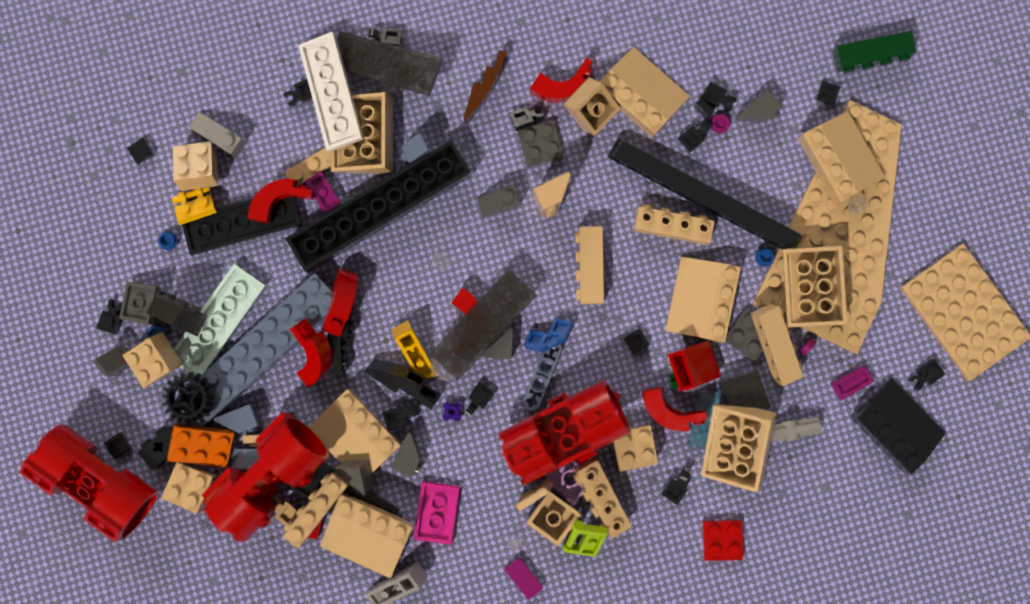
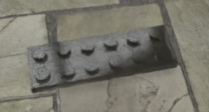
M342 31L339 32L337 37L346 73L427 96L431 95L443 63L442 58Z
M508 269L435 347L430 355L453 377L459 380L536 298L537 294Z

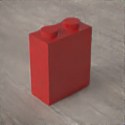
M709 340L667 354L680 392L696 388L721 377Z

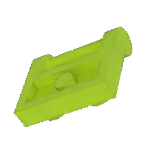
M580 520L574 521L570 536L562 545L563 551L571 554L596 557L608 535L607 527L586 525ZM583 534L579 544H574L578 535Z

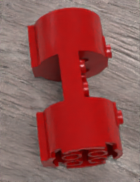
M603 379L500 431L498 438L500 440L503 439L504 443L501 446L502 454L510 470L515 476L520 475L522 478L520 480L521 484L527 485L630 434L631 429L609 384Z
M281 412L255 439L258 444L257 452L260 458L246 473H242L238 468H227L201 495L205 499L203 501L206 504L204 511L210 521L222 533L227 531L234 535L232 537L233 540L246 542L259 528L268 526L271 522L270 519L275 515V505L270 496L275 495L279 491L278 487L285 482L293 487L308 485L315 471L329 457L328 450L322 440L307 425L294 418L291 413Z
M62 424L55 426L38 442L40 444L34 453L30 452L28 457L22 462L19 472L50 496L54 493L59 495L64 492L87 509L83 520L115 543L118 540H124L138 527L150 512L159 496L157 490L128 469L117 473L112 466L102 462L95 455L98 447L65 424L64 426Z

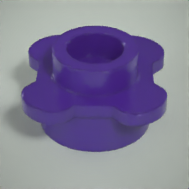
M445 402L443 404L444 414L442 418L445 421L449 419L456 422L460 421L462 405L459 402L456 404Z

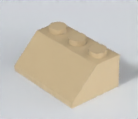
M569 172L533 189L532 198L542 218L545 216L551 218L558 214L557 212L560 209L570 179Z

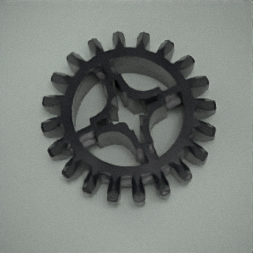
M181 372L180 377L174 375V381H167L170 387L163 388L167 394L161 395V398H166V402H163L161 405L168 406L164 412H172L169 418H176V423L183 421L184 425H188L190 422L197 424V419L200 422L204 421V416L210 415L207 409H214L210 402H216V398H211V395L216 393L215 390H209L213 384H206L208 378L204 377L201 379L200 373H197L195 376L194 372H189L188 375L185 372ZM192 382L199 389L191 391L184 383ZM178 389L179 398L175 401V394ZM186 395H193L192 399H190L191 401L184 402L187 397ZM203 395L202 405L198 408V399ZM187 406L189 410L193 411V414H185L178 408Z

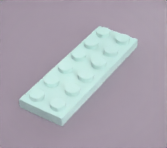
M233 264L174 348V351L183 363L180 368L187 373L194 372V376L197 373L202 375L206 372L266 288V285L236 264Z

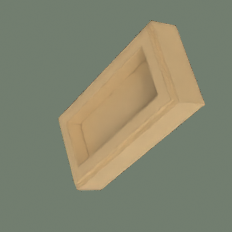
M547 479L520 496L516 503L517 509L521 511L548 494L553 486V482Z

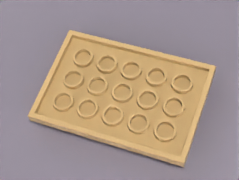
M960 244L900 287L901 291L967 381L973 380L1030 339L1028 331L964 244Z

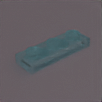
M701 389L696 411L708 409L709 417L703 424L694 425L692 423L688 446L706 450L713 405H719L721 394Z

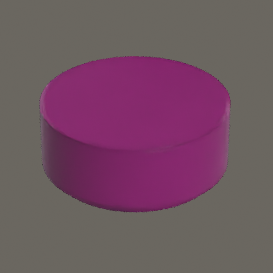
M724 114L715 115L710 122L712 131L717 134L725 133L730 127L729 118Z
M813 337L809 338L799 349V352L805 356L815 346L817 341Z

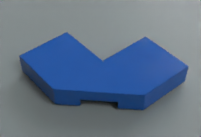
M555 318L548 333L531 329L524 347L525 349L543 353L566 342L574 324L572 321Z

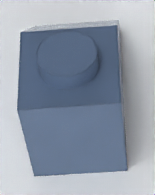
M420 133L401 146L403 152L400 155L405 164L408 162L411 164L429 153Z
M254 404L246 405L214 418L215 423L238 433L246 432L247 435L258 431L257 427L262 425Z
M232 448V468L250 469L260 458L257 448Z

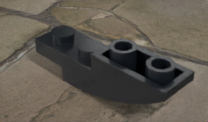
M352 305L350 314H353V311H354L353 305ZM350 315L345 322L341 336L330 333L327 335L333 357L334 376H344V372H347V360H344V353L347 352V343L343 341V338H350L351 333H354V323L351 322Z
M373 360L364 371L393 392L397 393L401 389L429 409H432L441 397L440 393L426 384L429 380L427 377L403 365L383 360Z

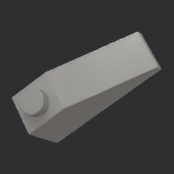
M198 112L189 125L190 129L211 141L234 158L238 157L246 145L242 138L201 112Z
M415 561L401 568L391 578L385 579L367 591L365 595L372 604H389L420 589L428 575L419 562Z

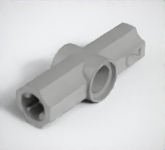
M818 417L781 421L780 424L774 425L771 442L793 441L804 436L820 434L822 429Z

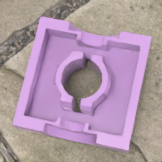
M578 460L549 473L544 481L550 479L553 482L551 489L560 494L573 506L582 496L583 488L576 481L573 484H566L564 486L563 477L568 472H574L572 467L579 464Z

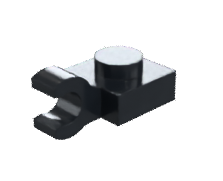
M383 27L382 32L369 29L368 43L374 45L381 43V47L400 49L402 30Z
M705 122L697 130L692 126L678 138V141L690 154L705 141L702 136L710 130L711 126L708 122Z
M479 382L468 397L472 400V403L465 410V413L471 417L478 406L484 409L494 396V393Z
M398 406L382 412L388 431L407 425V418L419 415L417 407L403 411L402 406Z
M683 469L677 480L673 478L669 480L661 495L678 505L688 491V488L684 485L691 474Z

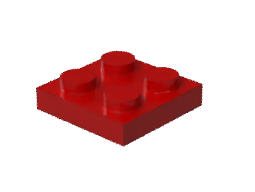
M741 520L702 521L704 561L743 560Z

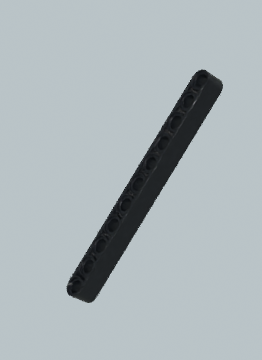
M616 139L608 154V157L616 163L781 250L796 249L802 238V235L625 141Z

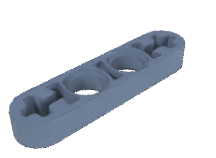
M561 344L556 346L558 352H553L552 357H556L555 361L543 357L545 353L549 355L550 349L541 354L523 400L526 409L533 411L540 406L560 356ZM545 360L549 361L552 365L548 372H544L540 367L541 363ZM537 378H541L545 383L544 387L540 390L536 389L533 385ZM530 389L542 393L540 397L536 395L535 401L537 405L529 407V403L526 402L527 398L531 399L533 393H529Z

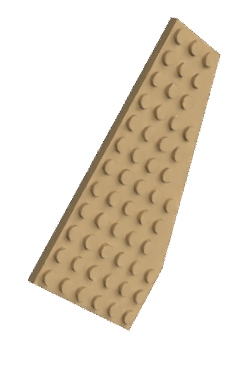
M849 100L843 113L848 111L885 178L834 205L815 171L788 228L802 235L796 249L842 246L847 324L800 328L853 354H857L882 301L901 124ZM778 248L773 263L769 266L752 305L758 308L769 304L780 306L785 315L784 320L787 321L782 250Z

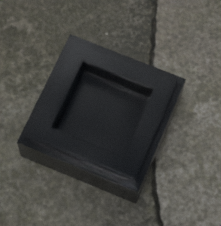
M822 81L815 100L834 106L840 86Z
M701 98L694 105V108L706 120L714 113V110Z
M144 138L127 147L138 165L154 156L153 151Z
M640 328L623 338L633 355L649 345Z
M123 432L104 442L113 459L132 449Z

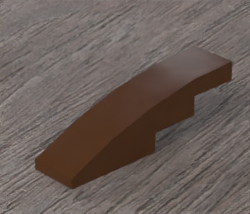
M499 50L494 68L486 66L482 84L474 82L464 114L465 123H468L475 116L491 94L502 72L507 52Z

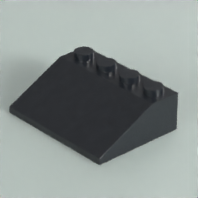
M892 377L850 417L904 473L910 475L928 459L946 434Z

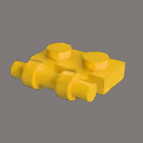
M210 187L194 189L186 193L183 191L178 193L177 196L172 197L174 204L181 202V205L174 207L179 225L217 213L211 194L204 195L211 192ZM198 197V199H195V200H192V201H189V202H188L189 199Z

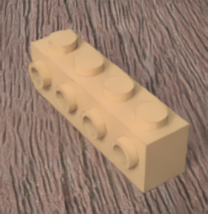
M642 204V207L639 206L637 208L633 227L635 232L702 245H709L711 243L714 221L710 220L708 216L699 215L697 218L692 217L691 213L688 212L672 213V210L668 208L656 210L653 209L654 206Z
M603 226L579 227L578 232H575V243H579V251H575V262H579V270H576L575 273L576 281H579V289H576V301H580V305H603Z
M769 304L751 312L774 383L785 386L802 378V365L797 360L795 354L796 347L791 342L789 336L791 333L785 324V315L780 306Z
M591 457L572 467L575 472L573 475L574 480L578 485L581 484L583 488L581 493L587 502L590 501L592 505L590 510L593 516L601 522L599 526L607 527L608 536L614 538L631 528L632 526L598 460Z
M335 472L331 475L326 474L320 482L323 484L319 490L315 489L308 497L311 501L307 506L303 504L296 513L298 515L297 519L294 522L291 520L284 528L286 533L283 537L296 548H300L339 499L340 495L349 486Z

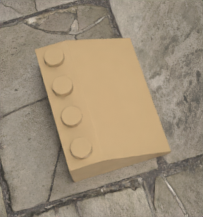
M635 47L599 81L621 108L620 111L652 139L690 98L685 91Z
M386 92L352 95L364 139L331 151V172L393 173V98Z
M848 111L807 131L797 138L834 205L885 178Z
M842 246L782 249L787 327L846 325L847 309Z
M681 257L665 331L712 342L725 343L741 267Z
M347 389L309 427L340 463L344 461L368 460L371 474L402 445L352 389Z
M714 404L701 476L758 493L764 482L777 413L759 408Z
M344 492L340 495L333 510L320 547L391 578L415 524Z

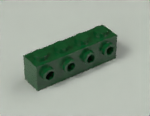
M911 30L839 45L832 53L837 73L844 72V74L855 72V69L858 68L868 70L877 64L887 66L896 60H899V62L909 61L917 51Z

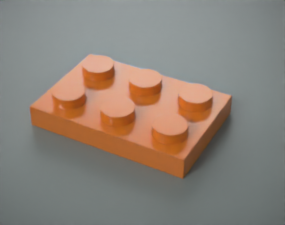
M174 423L167 461L227 468L234 431Z

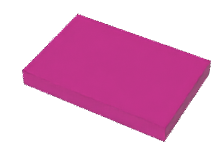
M422 481L414 540L452 545L460 486Z

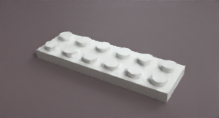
M330 32L298 45L326 150L331 152L363 140L362 129L335 33Z

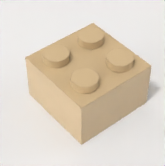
M590 77L563 104L582 130L594 136L621 109L604 85Z
M211 141L173 146V179L180 191L219 186L218 156Z
M163 332L149 337L122 355L142 388L159 381L183 365Z
M650 425L630 428V434L613 442L617 468L620 472L658 464Z
M176 462L161 499L198 514L206 506L203 502L205 499L201 495L217 480L218 475L193 464Z
M550 490L548 494L542 497L529 515L526 524L559 546L581 513Z

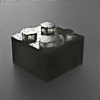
M157 292L146 313L198 337L208 317L201 313L202 309L193 304L189 307L190 303L181 298H178L176 301L177 297L167 292L165 295Z
M751 371L717 383L725 405L763 410L771 408L758 371Z

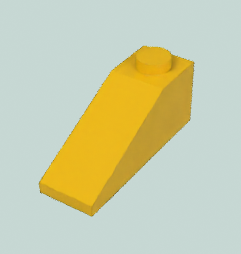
M407 320L392 328L394 339L412 370L424 375L428 379L436 376L437 373L410 322Z

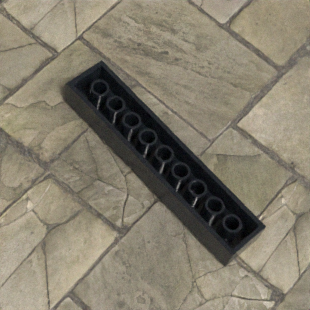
M450 140L285 239L303 270L310 273L472 177L471 171L453 141Z

